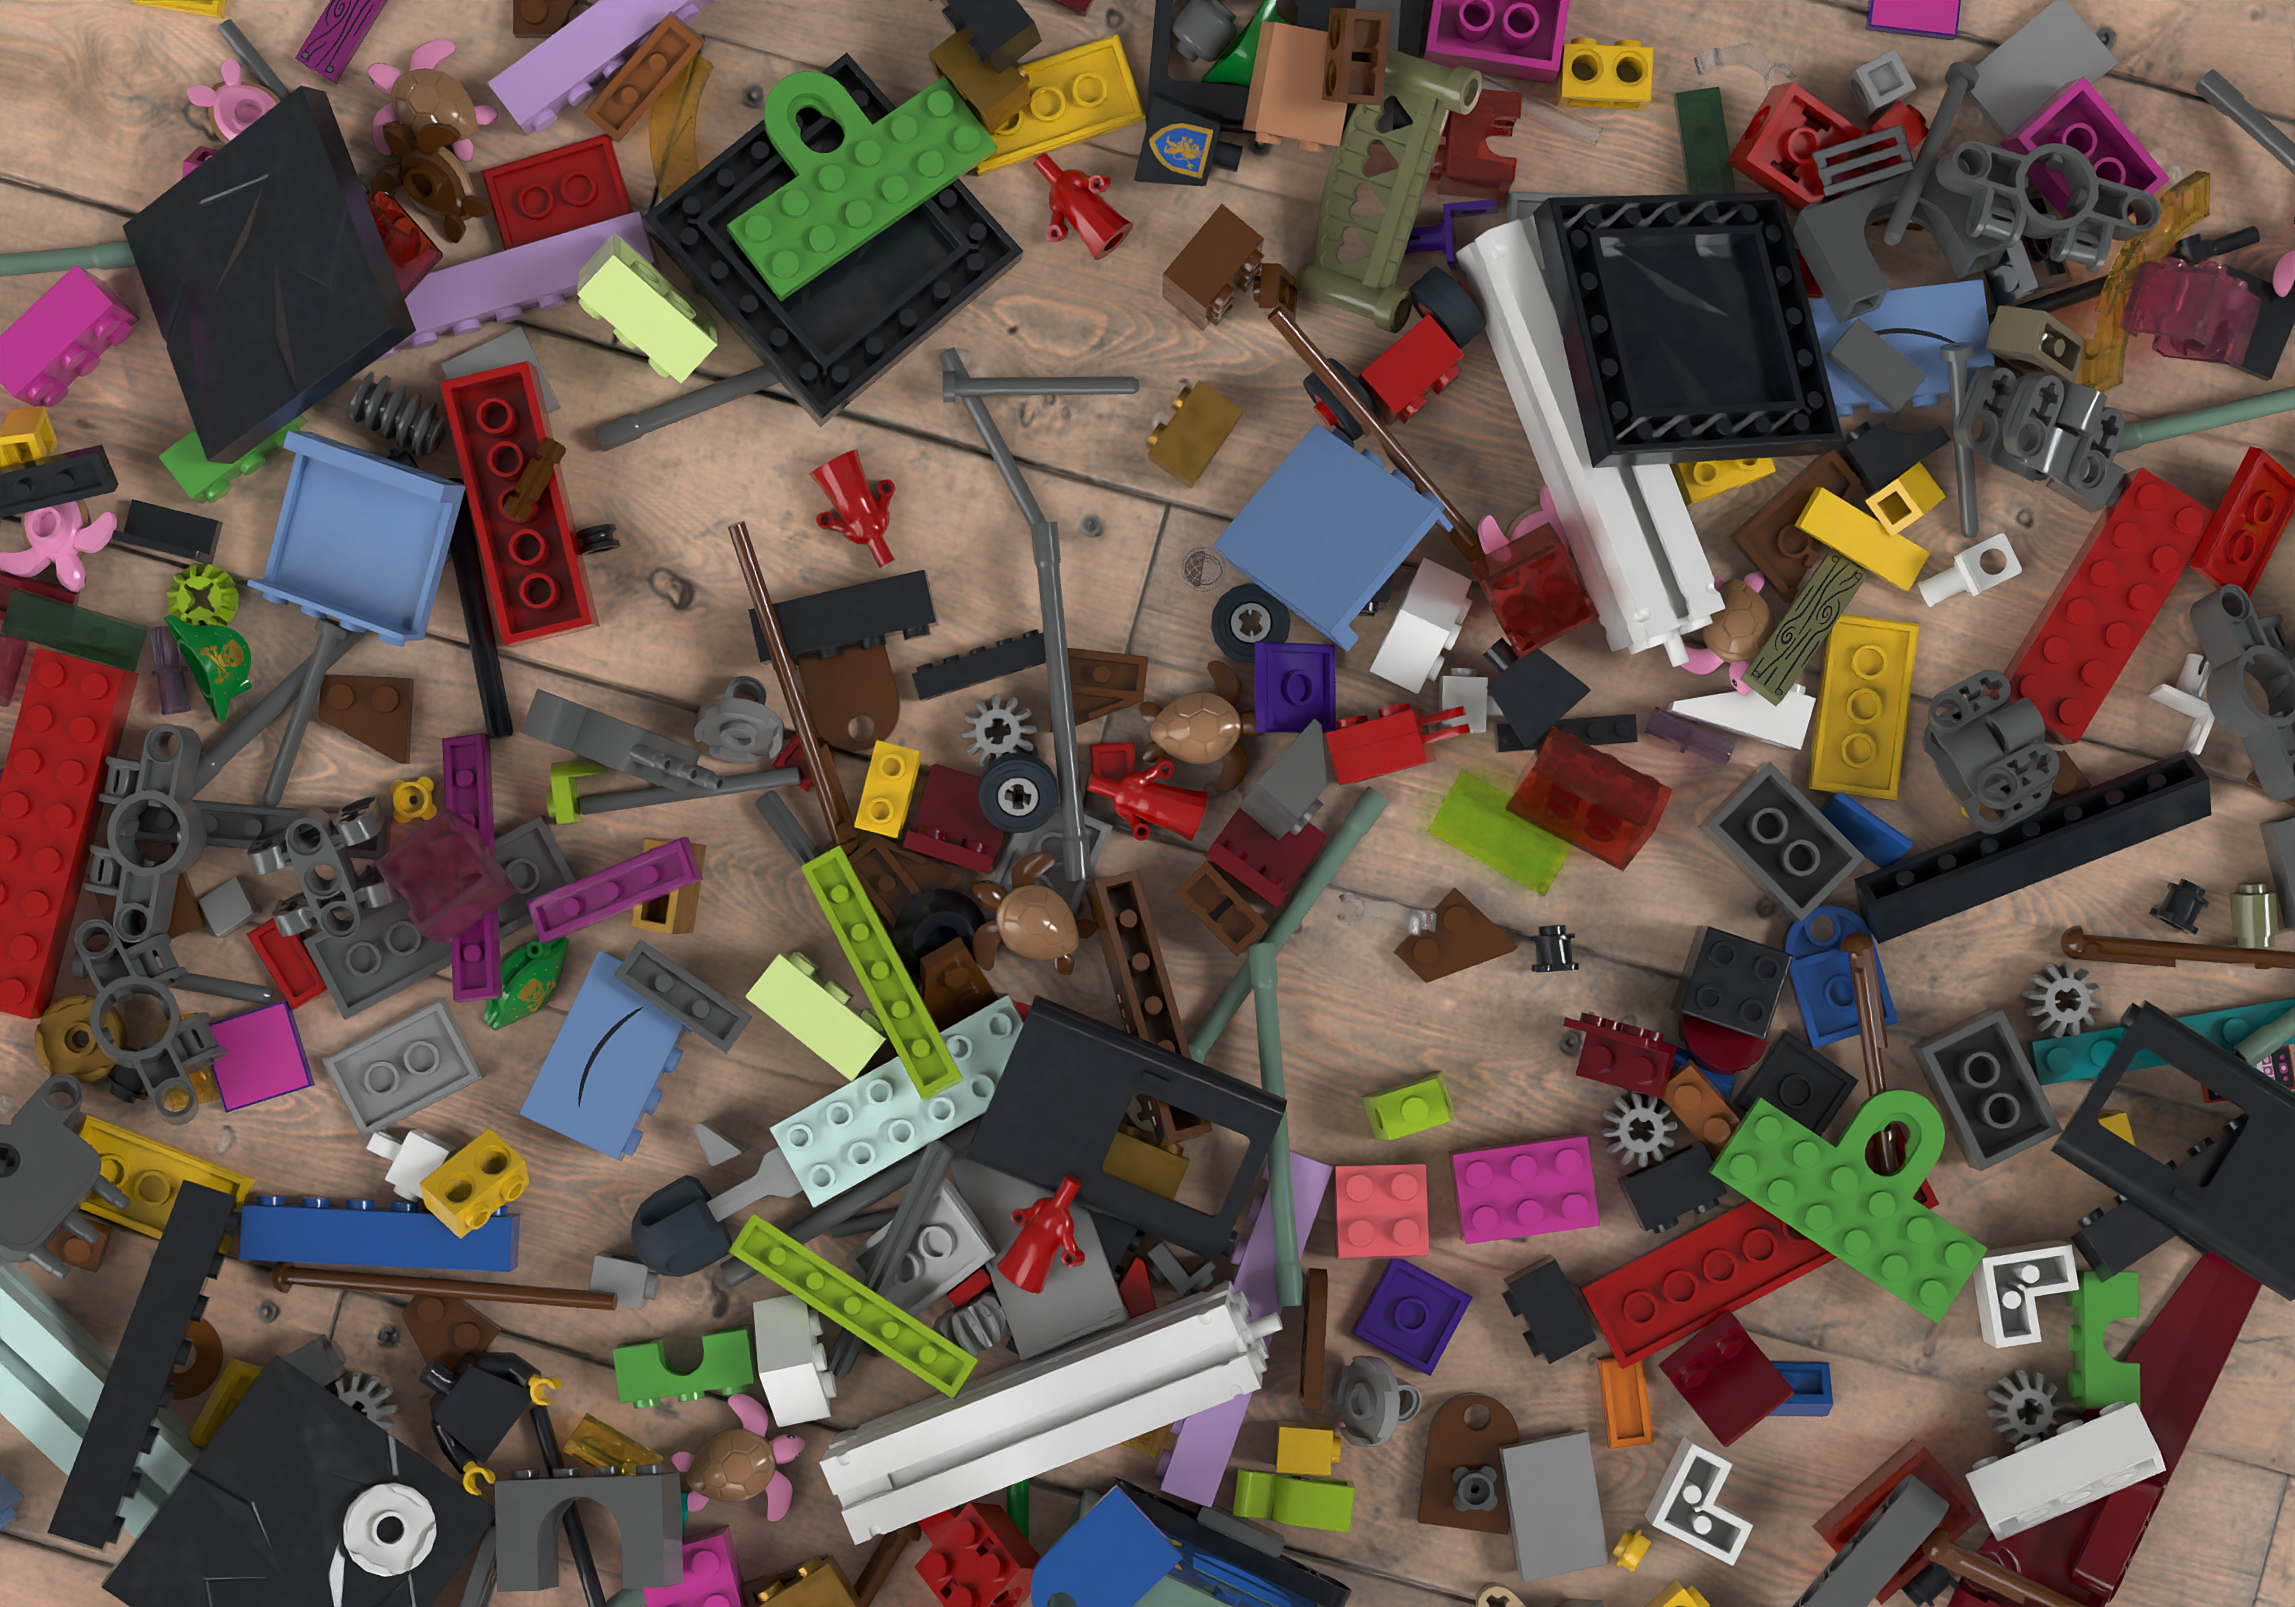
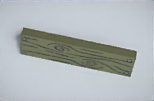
M1831 549L1740 680L1776 707L1791 689L1868 575L1839 552Z

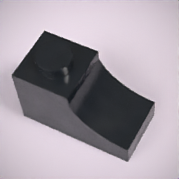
M1866 421L1845 435L1849 444L1838 452L1850 469L1861 480L1860 484L1868 495L1951 439L1941 425L1924 433L1905 434L1890 429L1885 421L1880 422L1873 428Z

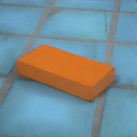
M1614 1356L1596 1358L1608 1448L1617 1449L1654 1444L1644 1360L1642 1359L1622 1370Z

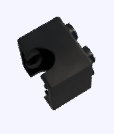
M1698 925L1670 1010L1766 1041L1794 954L1710 926Z

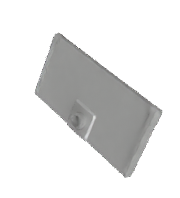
M967 1150L950 1159L949 1164L961 1197L1001 1250V1252L986 1262L985 1265L990 1273L1021 1361L1031 1359L1102 1329L1110 1328L1117 1324H1125L1130 1319L1087 1208L1072 1202L1068 1208L1075 1226L1073 1237L1079 1249L1085 1255L1084 1263L1079 1267L1069 1268L1061 1260V1254L1064 1251L1061 1244L1046 1278L1043 1292L1039 1294L1030 1293L1019 1288L1004 1277L996 1264L1006 1255L1024 1226L1018 1227L1012 1222L1011 1213L1015 1209L1032 1207L1037 1199L1054 1197V1195L966 1159Z

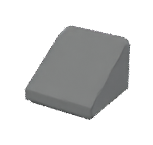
M234 876L199 900L208 922L218 938L227 937L262 913L238 876Z
M706 1120L694 1125L695 1128L693 1130L709 1165H712V1167L747 1151L745 1147Z

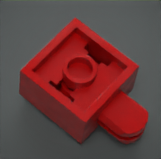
M1794 82L1775 85L1769 90L1726 163L1768 192H1781L1784 203L1796 211L1802 210L1813 202L1822 201L1823 197L1832 201L1840 198L1848 191L1845 190L1825 196L1824 185L1819 177L1817 162L1814 160L1813 152L1860 137L1863 131ZM1851 151L1827 158L1828 165L1831 166L1850 160L1847 157ZM1857 167L1832 175V179L1835 183L1867 172L1863 168ZM1871 182L1861 185V187L1864 189L1871 187Z
M1400 703L1379 709L1380 718L1368 721L1367 715H1357L1335 721L1337 730L1327 732L1325 735L1339 786L1437 761L1432 743L1467 734L1471 731L1467 723L1429 733V725L1466 715L1464 706L1425 716L1423 709H1411L1410 703Z
M969 1502L964 1509L958 1505L917 1521L933 1545L914 1567L944 1607H1020L1031 1594V1579L1040 1556L1000 1505Z

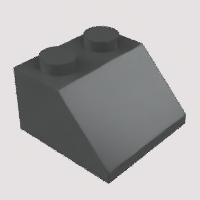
M1316 719L1298 736L1239 805L1245 813L1278 842L1288 831L1296 836L1324 805L1317 799L1327 787L1322 726Z

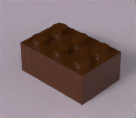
M1221 204L1163 273L1162 297L1202 331L1210 322L1218 326L1233 307L1231 303L1234 300V297H1232L1239 288L1245 293L1254 283L1255 277L1261 274L1259 269L1262 266L1261 260L1265 256L1262 254L1264 238L1226 206Z

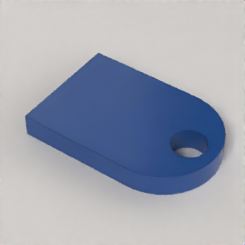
M1817 906L1802 922L1792 921L1783 938L1782 951L1794 954L1788 971V977L1811 1048H1817L1860 1035L1848 952H1839L1841 940L1850 933L1858 932L1865 934L1873 942L1885 1027L1899 1023L1868 926L1856 913L1840 906ZM1820 915L1828 917L1833 924L1832 935L1829 939L1822 942L1814 939L1810 932L1811 922Z
M1116 1484L1040 1557L1031 1579L1030 1590L1033 1607H1048L1047 1602L1049 1598L1058 1592H1065L1071 1595L1075 1600L1076 1607H1132L1183 1559V1554Z

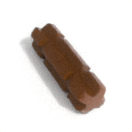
M550 437L542 439L536 449V452L539 454L536 459L531 458L514 488L517 490L514 496L510 495L503 507L505 514L519 522H525L533 510V507L530 505L533 500L538 501L555 472L552 467L555 463L559 465L566 453V448Z

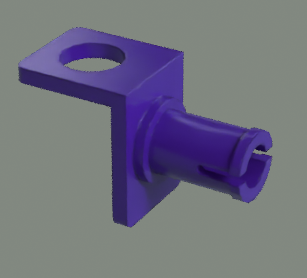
M1495 199L1443 204L1444 219H1441V224L1414 226L1404 255L1443 250L1444 255L1447 254V265L1450 270H1458L1457 257L1455 255L1457 250L1454 218L1497 214L1498 206Z

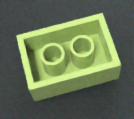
M615 232L579 270L577 295L580 297L578 302L581 307L593 318L599 320L601 317H604L615 327L613 330L614 334L627 347L634 349L637 346L650 357L648 363L662 377L668 379L672 376L679 383H682L717 346L716 320Z
M798 951V953L794 952L792 955L788 952L778 954L745 997L851 1082L859 1078L890 1039L876 1011L870 1007L861 1011L850 1002L854 994L835 979L829 980L826 983L815 973L819 966L803 953Z

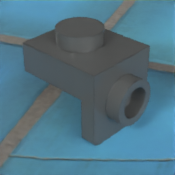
M1159 1239L1147 1249V1254L1151 1257V1260L1146 1263L1149 1270L1162 1285L1169 1280L1181 1296L1188 1290L1194 1295L1214 1280L1211 1272L1216 1268V1264L1213 1260L1207 1258L1191 1272H1188L1162 1239Z

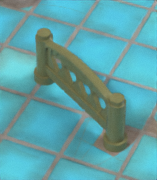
M1387 48L1382 106L1356 105L1342 132L1340 147H1336L1332 157L1318 215L1316 258L1313 264L1302 265L1295 278V287L1304 296L1374 320L1377 328L1391 333H1398L1405 326L1412 309V295L1409 290L1394 286L1449 111L1467 115L1473 110L1482 89V74L1479 70L1463 65L1453 69ZM1395 96L1413 120V124L1382 133L1379 130L1378 122L1386 114L1384 103L1388 97ZM1381 140L1399 164V168L1368 177L1365 173V164L1372 158L1370 153L1371 145L1374 141ZM1367 183L1386 210L1383 213L1356 221L1351 215V208L1358 201V187L1361 184ZM1352 226L1356 229L1372 254L1342 264L1338 260V250L1345 244L1343 240L1344 231Z

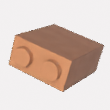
M1262 21L1243 123V130L1256 132L1255 141L1281 146L1283 137L1299 140L1297 149L1324 153L1325 145L1340 147L1348 103L1322 100L1328 32L1278 22Z

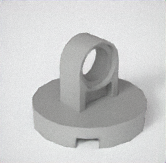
M739 676L729 682L724 699L713 700L700 708L694 723V739L698 744L701 740L710 746L708 753L716 758L731 763L754 764L757 761V756L769 754V759L779 753L784 739V723L777 713L765 706L766 689L758 679L751 676ZM739 691H746L755 696L757 702L734 698L733 695Z
M1355 1356L1351 1358L1353 1362L1350 1365L1342 1366L1338 1371L1333 1389L1334 1412H1342L1343 1422L1346 1427H1339V1430L1351 1445L1377 1447L1388 1441L1394 1433L1397 1424L1409 1422L1416 1416L1421 1406L1422 1396L1414 1385L1402 1378L1395 1377L1391 1367L1382 1358ZM1405 1390L1406 1398L1400 1407L1399 1392Z

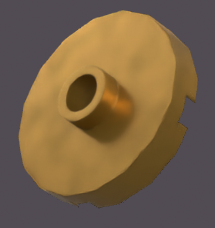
M88 994L67 996L51 1004L43 1013L44 1016L41 1018L40 1024L37 1025L34 1034L35 1051L44 1069L50 1074H70L76 1077L80 1083L96 1082L111 1074L118 1066L101 1051L91 1030L90 1013L96 999L95 996ZM112 1006L105 1017L104 1028L108 1027L115 1041L112 1045L119 1049H126L128 1043L126 1025L118 1010ZM81 1031H85L89 1035V1043L85 1047L79 1045L77 1041V1036Z

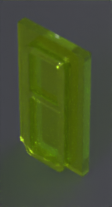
M1463 769L1460 771L1446 797L1442 799V804L1427 830L1428 833L1545 897L1559 870L1563 868L1564 861L1579 836L1574 831Z

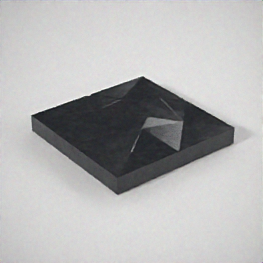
M847 52L822 72L837 80L846 89L872 125L897 109ZM805 107L797 113L796 122L801 129V140L812 151L830 153L837 150L843 143L844 132L835 120L822 116L819 111L812 107ZM763 119L642 217L643 228L818 426L822 427L1018 264L1024 251L958 178L787 298L780 301L727 231V224L797 177L769 140Z
M302 85L214 153L212 157L205 160L122 226L160 332L167 343L168 354L205 456L209 462L233 464L416 332L326 91Z
M1781 192L1547 198L1533 212L1592 468L1824 455L1844 442Z
M274 1353L103 1580L101 1587L129 1607H430L495 1518V1507L478 1495L467 1492L464 1485L281 1356ZM397 1482L413 1487L428 1500L435 1515L436 1537L431 1551L417 1567L402 1574L381 1576L367 1572L352 1560L343 1541L342 1524L348 1507L361 1492L376 1484ZM395 1516L383 1518L377 1526L378 1538L385 1542H392L398 1539L403 1530L401 1520Z

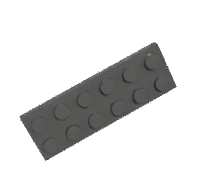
M541 815L495 839L499 940L533 922L526 903L527 901L578 880L545 816ZM447 865L408 885L404 895L397 900L375 908L366 907L359 929L348 939L338 940L331 938L322 930L303 940L344 1020L358 1015L452 965ZM351 915L343 920H351L354 918V916Z

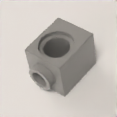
M1896 48L1855 69L1845 81L1865 121L1891 108L1898 100L1903 102L1916 89Z
M601 1251L595 1255L589 1286L590 1291L616 1292L618 1306L639 1310L647 1304L648 1299H655L659 1284V1273L653 1272L639 1257Z

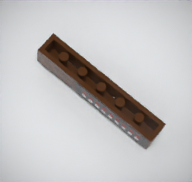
M1138 870L1095 880L1085 891L1094 922L1098 927L1097 933L1126 1032L1192 1059ZM1144 1094L1159 1148L1201 1137L1213 1131L1210 1121Z

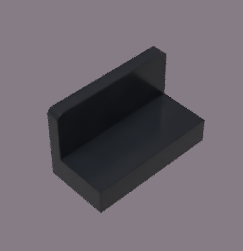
M132 499L124 532L114 530L112 539L128 545L212 565L223 522Z

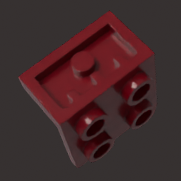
M933 764L912 829L907 831L903 847L991 875L1005 831L998 829L989 822L979 806L978 786L981 778L939 764ZM1007 789L1006 792L1011 793L1013 795V801H1015L1017 795L1016 789H1014L1013 791Z
M1239 807L1204 857L1270 905L1278 908L1288 895L1287 892L1317 853L1327 836L1308 822L1296 836L1288 831L1278 842Z
M1581 1012L1579 1021L1565 1017L1563 1026L1586 1032L1575 1075L1664 1099L1677 1050L1676 1046L1662 1043L1665 1034Z
M1729 1309L1658 1364L1723 1447H1729L1794 1395L1791 1385L1754 1343Z

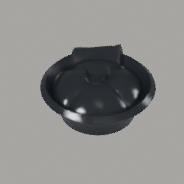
M947 889L931 890L913 898L900 912L894 927V946L905 967L920 976V958L959 936L974 957V934L986 922L979 907L966 895Z

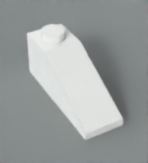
M1794 683L1784 699L1776 707L1752 689L1747 695L1734 691L1674 701L1667 704L1665 712L1789 751L1801 750L1816 698L1804 695L1806 687Z

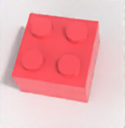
M1426 1164L1335 1166L1333 1170L1336 1260L1414 1259L1429 1256Z

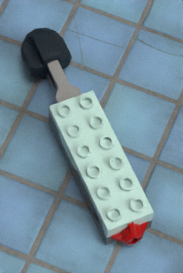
M1008 994L940 1032L964 1080L925 1102L920 1098L900 1057L897 1056L772 1126L770 1130L779 1146L764 1154L757 1174L712 1198L699 1179L685 1175L654 1192L640 1204L632 1220L631 1239L636 1254L648 1268L663 1276L683 1277L698 1272L730 1254L728 1251L732 1246V1238L724 1218L767 1194L790 1198L804 1190L814 1208L986 1112L1031 1005L1013 1000L1012 996Z

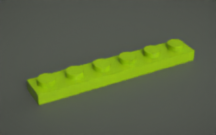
M839 845L802 865L800 868L920 1098L925 1102L963 1081L964 1078L842 847Z
M755 1213L751 1215L728 1251L952 1399H957L980 1362L979 1359Z

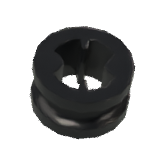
M616 524L597 525L578 531L576 533L577 538L582 539L584 542L583 547L580 549L581 555H593L619 548L621 546L620 541L615 540L613 537V533L617 530Z

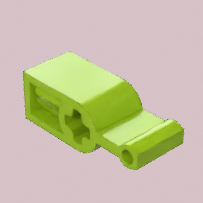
M1238 1468L1232 1515L1268 1519L1292 1526L1349 1533L1355 1486L1353 1481L1293 1473L1275 1474Z

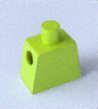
M1442 1071L1361 1096L1375 1140L1389 1141L1451 1121L1456 1114Z

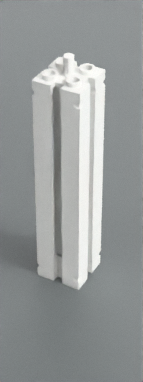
M1532 215L1523 220L1518 219L1489 229L1476 238V242L1466 245L1456 252L1455 255L1461 270L1466 272V283L1476 300L1474 303L1486 322V334L1545 484L1550 491L1556 512L1599 621L1606 628V639L1610 649L1614 652L1628 647L1630 655L1664 643L1672 666L1676 667L1690 660L1680 635L1712 624L1710 614L1725 609V605L1719 591H1716L1714 588V577L1670 465L1655 464L1592 468L1534 216Z
M1227 1281L1214 1286L1209 1292L1201 1291L1127 1320L1125 1324H1117L1029 1361H1022L966 1383L957 1399H952L945 1393H941L861 1424L856 1430L849 1429L834 1435L829 1444L830 1450L825 1451L819 1463L833 1495L838 1494L843 1506L841 1513L853 1541L857 1545L872 1539L875 1534H886L1232 1400L1237 1394L1245 1395L1261 1389L1263 1379L1261 1373L1267 1371L1265 1359L1269 1358L1263 1336L1283 1329L1277 1312L1248 1322L1247 1318L1251 1317V1310L1242 1291L1235 1293L1231 1281Z

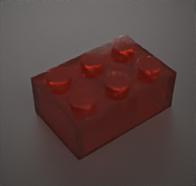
M1552 726L1523 768L1504 809L1623 872L1656 830L1673 789L1661 784L1653 776L1642 774L1623 764L1613 755L1603 753L1585 744L1573 734L1563 732Z
M1912 1438L1813 1524L1812 1527L1837 1555L1894 1488L1909 1474L1914 1475L1949 1503L1945 1516L1936 1526V1528H1945L1949 1531L1948 1540L1955 1542L1984 1515L1931 1453ZM1922 1544L1874 1597L1881 1605L1932 1562L1924 1555Z

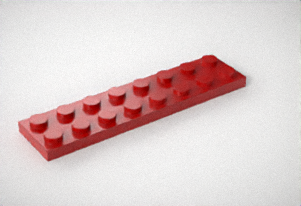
M1894 1123L1890 1126L1891 1130L1896 1129L1897 1139L1895 1148L1898 1168H1900L1905 1159V1144L1907 1140L1899 1125ZM1873 1134L1865 1148V1161L1874 1173L1881 1175L1876 1137ZM1925 1178L1913 1199L1930 1210L1939 1205V1202ZM1748 1199L1579 1287V1290L1615 1360L1623 1370L1706 1327L1727 1309L1734 1312L1838 1257Z

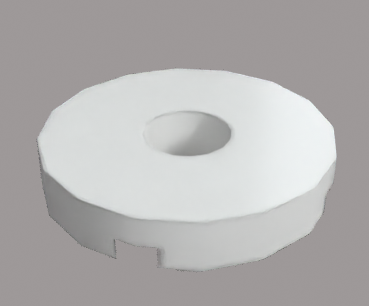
M397 1482L376 1484L361 1492L348 1507L342 1524L343 1541L352 1560L367 1572L381 1576L402 1574L417 1567L431 1551L436 1537L435 1515L428 1500L413 1487ZM388 1516L399 1518L403 1528L398 1539L392 1542L382 1541L377 1536L379 1522Z

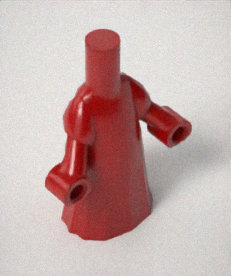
M1046 152L1035 159L1033 165L1051 184L1049 206L1050 210H1052L1050 225L1046 230L1047 239L1050 242H1061L1067 237L1069 231L1067 226L1064 225L1066 216L1090 250L1094 260L1098 261L1106 257L1125 239L1133 227V223L1122 217L1098 194L1108 190L1111 185V179L1105 174L1089 176L1078 169L1063 171Z
M857 449L846 452L813 470L809 475L818 483L842 518V520L835 519L830 512L825 511L817 515L816 522L818 526L824 530L829 529L842 533L847 540L853 543L867 544L879 568L895 561L883 538L890 521V513L887 510L891 498L896 491L895 484L889 479L878 483L877 490L880 495L876 501L865 476ZM886 484L890 485L891 487L890 491L884 492L882 490L883 486ZM823 517H829L830 520L828 524L822 523Z
M1165 756L1160 757L1153 766L1145 771H1133L1124 776L1120 781H1114L1092 773L1086 789L1087 791L1112 798L1113 807L1121 818L1127 819L1132 828L1133 836L1139 841H1143L1149 836L1150 827L1148 822L1175 832L1191 841L1199 828L1208 799V792L1184 789L1154 782L1158 777H1171L1174 771L1172 760ZM1164 765L1169 766L1165 770L1161 769ZM1144 828V831L1139 832L1138 829Z
M1066 1175L1054 1197L1037 1199L1032 1207L1015 1209L1011 1213L1012 1222L1018 1227L1024 1226L1006 1255L996 1265L1003 1276L1019 1288L1030 1293L1039 1294L1043 1292L1046 1278L1061 1244L1064 1248L1061 1260L1069 1268L1079 1267L1084 1263L1085 1255L1079 1249L1073 1237L1075 1226L1068 1210L1082 1185L1077 1178Z

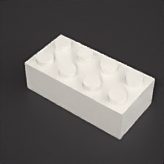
M2124 1401L2116 1402L2103 1408L2099 1412L2101 1417L2085 1424L2082 1420L2069 1422L2057 1429L2058 1435L2043 1442H2041L2040 1438H2033L2017 1445L2014 1448L2015 1454L2001 1460L1997 1456H1991L1975 1463L1972 1466L1974 1471L1966 1474V1478L1997 1541L2166 1471L2161 1452L2137 1403L2134 1402L2126 1406Z

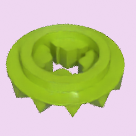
M210 564L189 565L188 568L174 575V580L166 591L168 596L167 611L193 626L214 624L226 627L235 617L239 605L238 589L231 576L221 568ZM191 587L202 592L211 588L207 598L215 611L213 612L211 609L201 606L193 610L192 605L195 603V598L191 595L192 592L189 588Z

